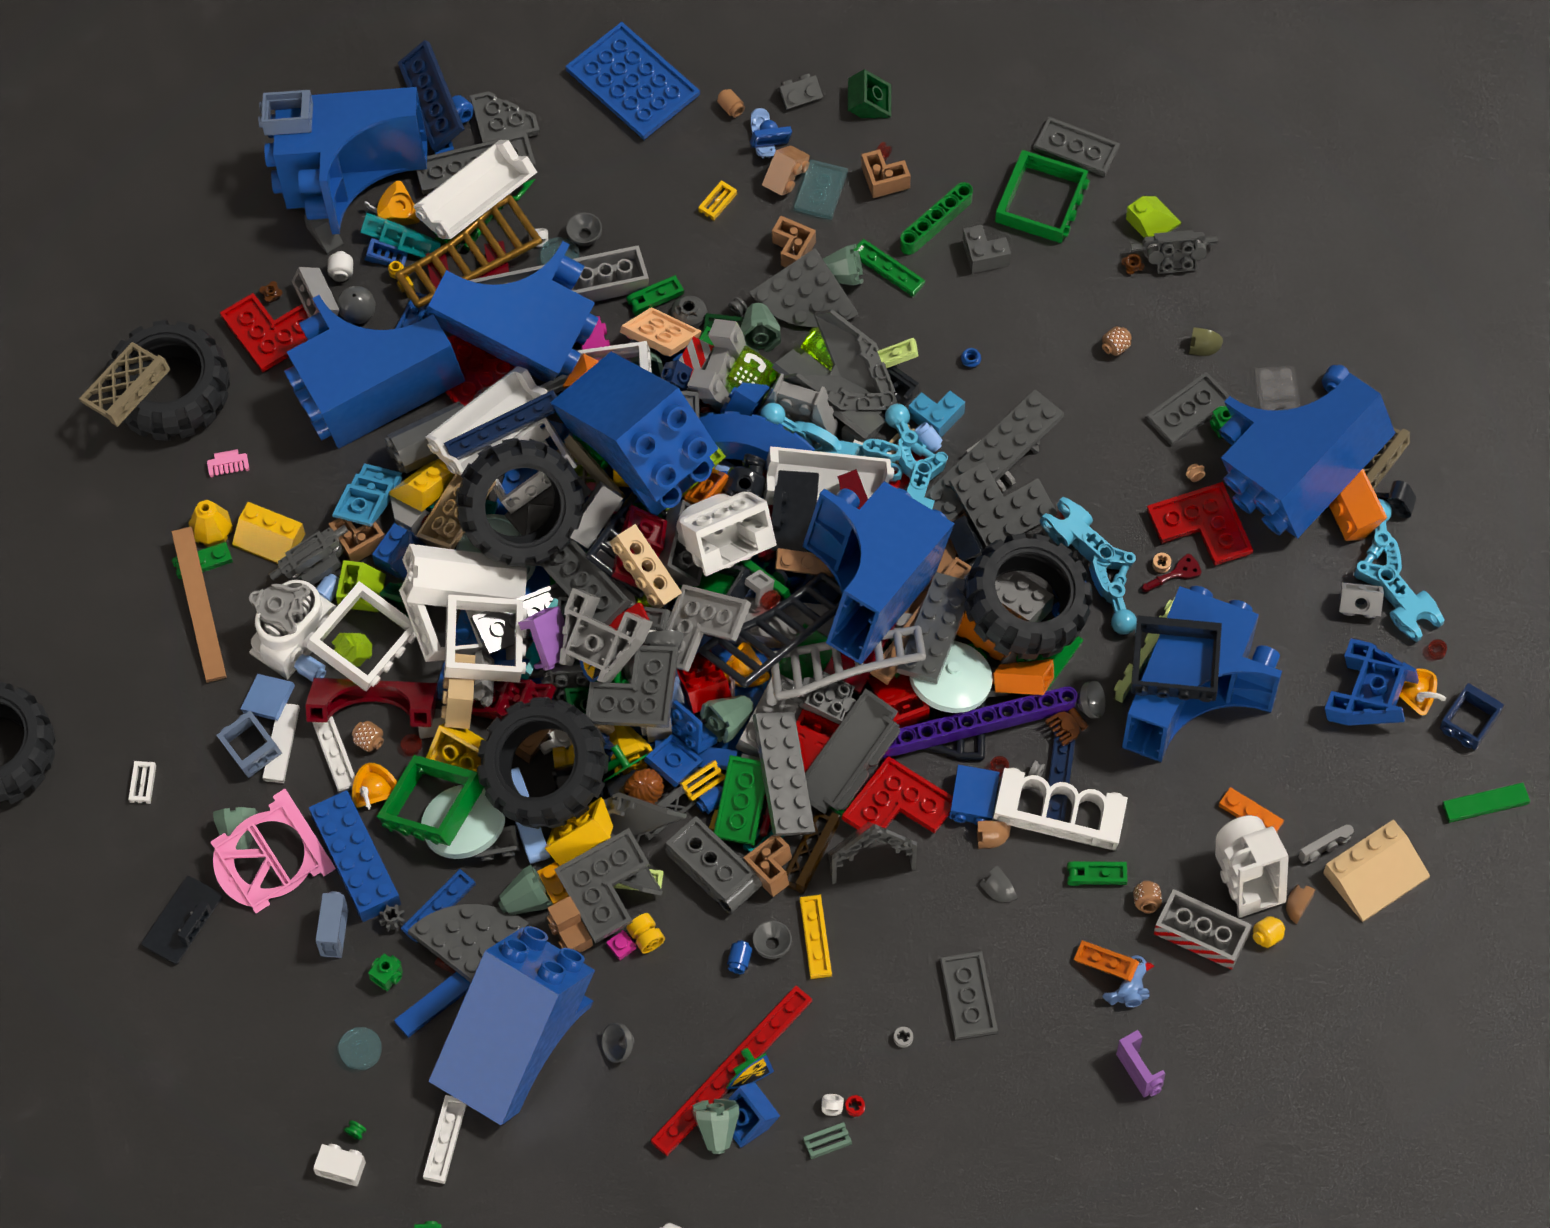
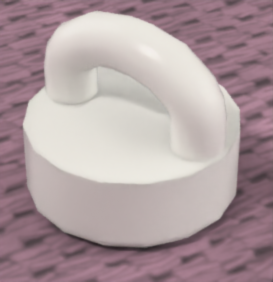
M544 228L535 229L541 239H543L542 244L537 247L545 246L548 243V230Z
M837 1094L824 1095L821 1104L822 1112L829 1116L839 1115L843 1110V1097Z

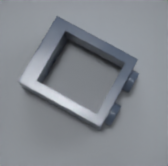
M310 90L263 93V101L259 102L262 116L258 117L259 127L263 128L265 136L312 132L313 100ZM301 108V117L271 119V110Z
M251 711L239 716L235 722L224 727L216 735L248 778L282 754L276 743ZM254 724L267 743L244 760H241L229 742Z
M336 891L322 894L316 944L320 956L342 958L349 910L345 896Z

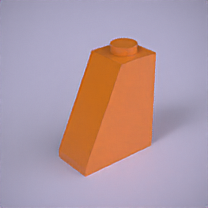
M1053 659L999 665L992 674V684H995V692L1044 695L1054 679Z

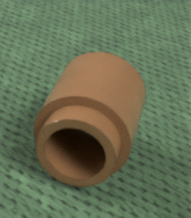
M725 89L719 93L717 103L729 116L736 118L744 112L745 106L743 101L731 89Z

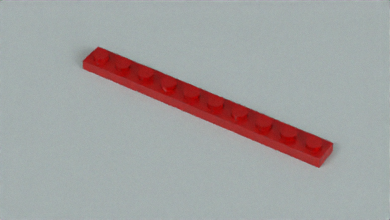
M795 986L651 1139V1143L668 1156L697 1125L693 1116L692 1105L703 1100H708L709 1104L714 1103V1099H722L730 1090L726 1087L736 1075L733 1069L746 1061L741 1051L748 1048L755 1059L763 1055L811 1004L812 998L798 986Z

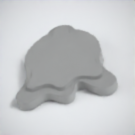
M271 584V587L265 590L254 591L249 595L250 603L256 608L258 614L261 613L260 618L264 622L280 625L288 634H294L297 631V626L293 620V615L304 613L302 601L309 596L310 589L306 585L291 588L282 584Z

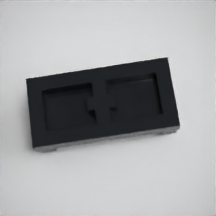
M889 367L887 371L896 391L894 394L897 402L907 406L919 393V383L897 367Z
M962 516L952 521L954 526L950 539L960 560L970 562L980 556L984 549L969 518Z

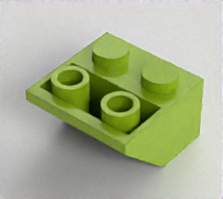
M343 560L336 593L338 605L359 581L379 595L380 591L384 589L386 574L363 562ZM361 597L351 608L379 612V610Z

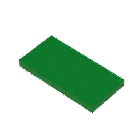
M729 756L714 833L721 840L755 846L766 793L760 761Z

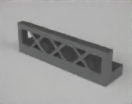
M702 774L701 776L687 784V787L689 788L690 786L704 778L705 775ZM670 784L663 789L661 797L655 804L663 807H673L672 810L685 813L698 800L696 798L690 801L688 798L685 805H678L679 797L686 793L680 784L677 787ZM667 826L648 832L644 835L648 840H651L654 836H656Z

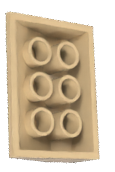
M458 474L454 475L416 535L427 546L454 549L465 533L458 520V507L455 504L457 488H460L462 477ZM496 481L490 487L487 493V497L493 489V487L495 486V484L497 483Z
M1394 819L1328 862L1323 873L1362 922L1430 878L1427 869L1409 838Z

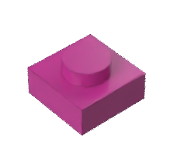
M624 930L606 942L608 948L619 961L637 949L636 944Z

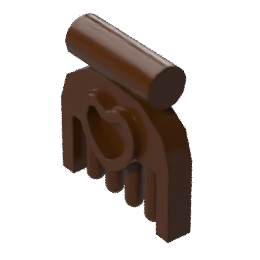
M1075 707L1070 709L1068 713L1059 712L1045 720L1047 725L1051 723L1049 725L1050 728L1060 723L1052 731L1056 732L1060 729L1055 734L1056 737L1065 733V735L1059 738V741H1062V746L1075 740L1079 736L1080 729L1083 731L1088 727Z

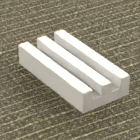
M134 761L128 799L130 803L136 801L138 803L146 802V804H151L156 771L155 762ZM139 767H143L139 795L135 796ZM150 767L146 797H144L147 769Z

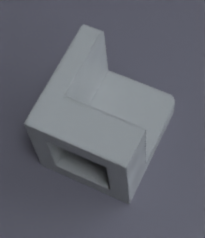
M761 570L756 571L745 579V585L756 593L755 605L757 607L771 599L775 580Z

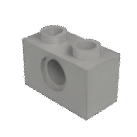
M1342 582L1339 612L1347 616L1361 614L1367 618L1381 616L1384 596L1383 587ZM1364 598L1366 602L1360 605L1356 603V600Z

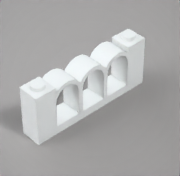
M1004 768L992 821H1001L1010 826L1113 851L1116 850L1128 797H1124L1116 792L1107 793L1105 797L1095 789H1087L1079 794L1074 786L1066 782L1055 783L1050 787L1048 782L1042 777L1036 775L1024 777L1025 772H1021L1017 768ZM1033 787L1042 793L1043 806L1040 816L1017 811L1020 794L1023 789ZM1062 794L1070 799L1072 811L1069 823L1046 818L1049 800L1053 795ZM1091 801L1100 808L1101 817L1098 830L1075 825L1080 803Z

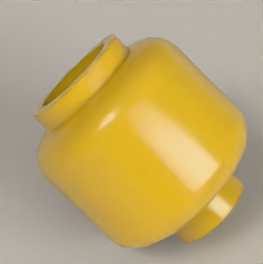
M1267 916L1254 925V941L1265 948H1270L1284 938V924L1278 918Z

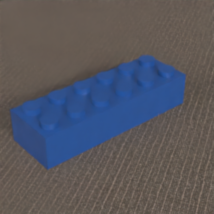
M348 791L341 792L309 807L316 828L362 922L380 915L379 912H384L386 905L389 907L401 905L399 894Z

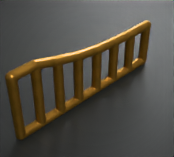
M509 194L449 242L417 262L396 272L395 277L414 306L421 308L430 303L436 291L435 286L422 267L432 262L443 278L446 268L439 259L443 254L449 252L464 274L461 278L473 280L542 244V239L512 195ZM508 204L533 240L522 245L498 208ZM491 213L516 249L505 254L483 222ZM477 227L499 258L488 263L470 236ZM463 240L481 265L480 268L472 272L455 249V246ZM416 272L430 293L419 299L405 276Z

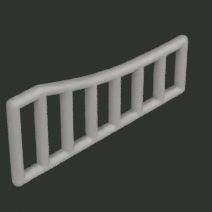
M917 625L889 630L882 640L894 639L896 657L884 659L882 643L880 641L874 649L875 662L859 664L855 661V667L843 670L841 652L826 642L796 647L785 656L791 657L795 689L782 691L778 662L771 667L774 697L776 700L800 697L821 687L858 674L923 661L926 659L922 629ZM914 635L917 653L904 654L903 636ZM832 649L835 674L823 678L819 651ZM811 653L815 681L803 686L799 655Z

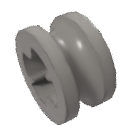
M1035 760L1028 776L1036 775L1041 777L1046 765H1040L1039 761Z
M899 1027L894 1033L895 1044L902 1048L911 1045L913 1032L908 1027ZM900 1033L909 1035L906 1042H903L902 1039L898 1040L897 1037H900Z

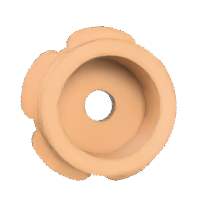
M1198 464L1189 466L1186 472L1187 478H1190L1192 482L1201 480L1205 476L1204 466Z

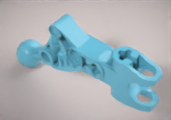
M774 402L764 405L760 411V416L767 418L766 421L777 425L779 423L784 425V429L793 434L796 432L810 445H813L811 439L815 440L821 447L814 451L890 459L891 468H894V471L898 473L894 474L893 480L889 481H897L902 477L903 468L898 464L892 463L900 460L902 448L896 444L879 439H868L864 441L863 445L839 441L836 436L813 423L804 421L793 422L785 417L784 408ZM891 450L897 452L896 454H887Z
M893 404L886 410L885 420L890 427L897 429L900 436L897 445L902 448V454L898 461L903 468V473L911 478L907 492L913 499L932 510L935 500L924 496L929 481L940 472H943L948 456L944 452L934 454L929 451L927 446L918 440L917 433L909 429L910 412L907 407L902 404ZM913 451L920 457L923 455L926 459L916 461L911 452Z
M1062 497L1057 503V507L1065 519L1060 520L1051 514L1045 513L1039 522L1057 545L1062 543L1068 547L1072 544L1091 562L1089 569L1098 593L1107 602L1112 604L1115 612L1111 619V626L1118 634L1127 635L1135 630L1137 618L1133 612L1126 609L1123 595L1125 594L1124 586L1127 581L1125 576L1135 562L1136 556L1132 552L1112 547L1090 527L1093 523L1091 515L1082 506L1068 498ZM1107 568L1119 570V573L1114 576L1112 583L1108 579Z
M1379 499L1387 519L1375 529V536L1372 545L1367 551V557L1364 561L1358 562L1354 576L1373 586L1383 587L1384 596L1395 607L1390 612L1392 621L1400 631L1413 641L1418 642L1423 634L1416 622L1417 620L1426 619L1438 628L1444 624L1445 620L1436 602L1425 590L1416 595L1399 575L1402 569L1400 550L1397 541L1391 537L1386 526V522L1391 517L1392 509L1387 501ZM1385 551L1387 564L1384 566L1373 564V560L1378 559L1380 554ZM1382 576H1386L1390 580H1384Z

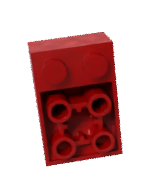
M699 652L695 654L689 672L676 669L681 688L693 714L700 712L702 704L707 701L732 697L728 680L723 671Z
M901 674L897 679L893 677L888 685L874 676L868 679L867 682L872 693L898 711L893 721L900 725L899 728L929 719L930 707L914 692L909 676Z
M803 709L796 721L804 771L806 773L840 725Z

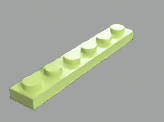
M1172 600L1168 601L1164 609L1166 611L1165 614L1159 617L1167 618L1173 604ZM1147 634L1144 641L1146 644L1140 651L1139 675L1151 658L1160 634ZM1129 663L1124 672L1126 675L1124 679H1119L1114 688V691H1116L1115 700L1121 703L1131 690L1133 667L1131 663Z

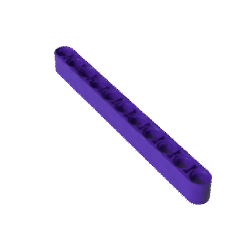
M1062 687L1046 691L1044 695H1031L900 728V733L881 759L1051 717L1059 712H1068L1076 707L1077 692L1072 687ZM1069 697L1072 699V701L1067 702L1064 701L1063 698ZM1049 702L1052 706L1047 707L1043 703ZM1029 707L1032 709V711L1027 712L1024 711L1023 708ZM1009 712L1012 716L1006 717L1003 713ZM988 717L991 718L992 721L986 722L983 720V718ZM968 722L971 723L972 726L966 727L962 724ZM948 727L952 729V731L945 732L942 729ZM928 732L932 734V736L925 737L922 734ZM903 738H910L911 741H910V742H904L902 739H903Z

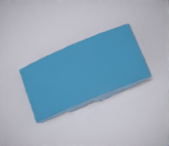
M364 463L360 473L355 475L352 483L347 484L332 514L333 517L371 527L390 502L389 491L400 484L403 478L402 473Z

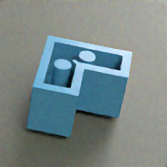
M949 391L938 403H935L921 392L909 405L910 419L919 426L927 422L942 437L965 414V401Z

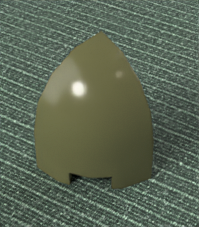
M1193 327L1189 354L1198 356L1215 354L1221 349L1223 338L1214 331Z

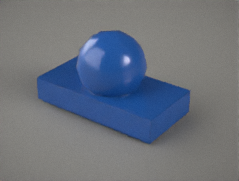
M765 120L760 124L759 130H754L750 140L751 146L787 144L792 134L791 126L778 128L776 122Z

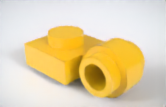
M399 261L391 262L388 266L389 275L396 279L395 273L404 268L403 264ZM405 276V278L414 290V285L410 280L409 276ZM397 282L400 291L405 292L400 283Z

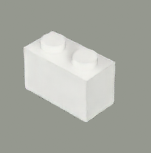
M322 1144L313 1169L317 1176L357 1187L366 1161L359 1151L352 1149L345 1151L335 1144H329L328 1146Z

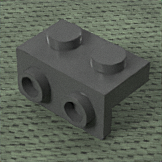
M810 73L800 76L799 81L792 82V79L781 82L782 86L777 88L778 92L781 93L786 109L823 97L816 75L810 76Z
M516 826L504 827L498 839L488 849L475 855V857L481 858L482 861L494 860L495 855L502 854V857L514 856L516 851H520Z

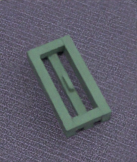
M844 1122L803 1137L811 1159L852 1145V1140L849 1137ZM841 1130H842V1132H840V1133H837V1134L832 1135V1136H829V1137H827V1138H824V1139L818 1140V1141H816V1142L810 1143L811 1141H814V1140H816V1139L822 1138V1137H824V1136H827V1135H830V1134H833V1133H835V1132H838V1131H841ZM842 1137H845V1140H843V1141H840V1142H837V1143H835V1144L829 1145V1146H827V1147L818 1149V1150H816V1151H813V1150H812V1149L815 1148V1147H818V1146H821V1145H823V1144H827V1143H830V1142H832V1141H834V1140H837V1139H840V1138H842Z

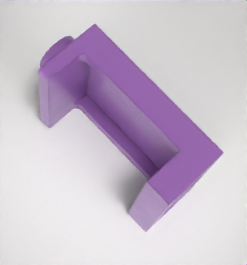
M559 606L545 608L518 622L521 630L530 629L541 660L534 665L535 669L543 668L544 671L556 667L555 663L559 664L560 651L563 648L564 639L562 631L565 621Z
M1137 1030L1119 1040L1116 1055L1142 1096H1154L1162 1090L1165 1072L1162 1070L1154 1075L1150 1073L1138 1054L1142 1035Z

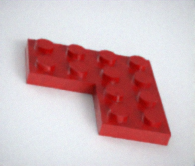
M252 293L220 312L221 318L262 373L288 358L287 351L308 341L299 325L300 322L309 318L303 304L273 320L255 294Z
M1223 482L1147 506L1146 510L1161 544L1200 532L1214 566L1253 554V548Z
M888 756L843 813L841 819L857 830L867 822L886 829L896 815L901 812L935 834L950 814L953 796Z

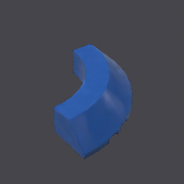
M725 411L724 414L708 413L707 416L699 417L715 444L726 456L724 459L744 460V454H752L766 461L770 446L809 451L815 450L812 445L796 432L793 434L784 429V425L780 423L777 425L766 421L767 418L752 414V416L742 415L740 412Z

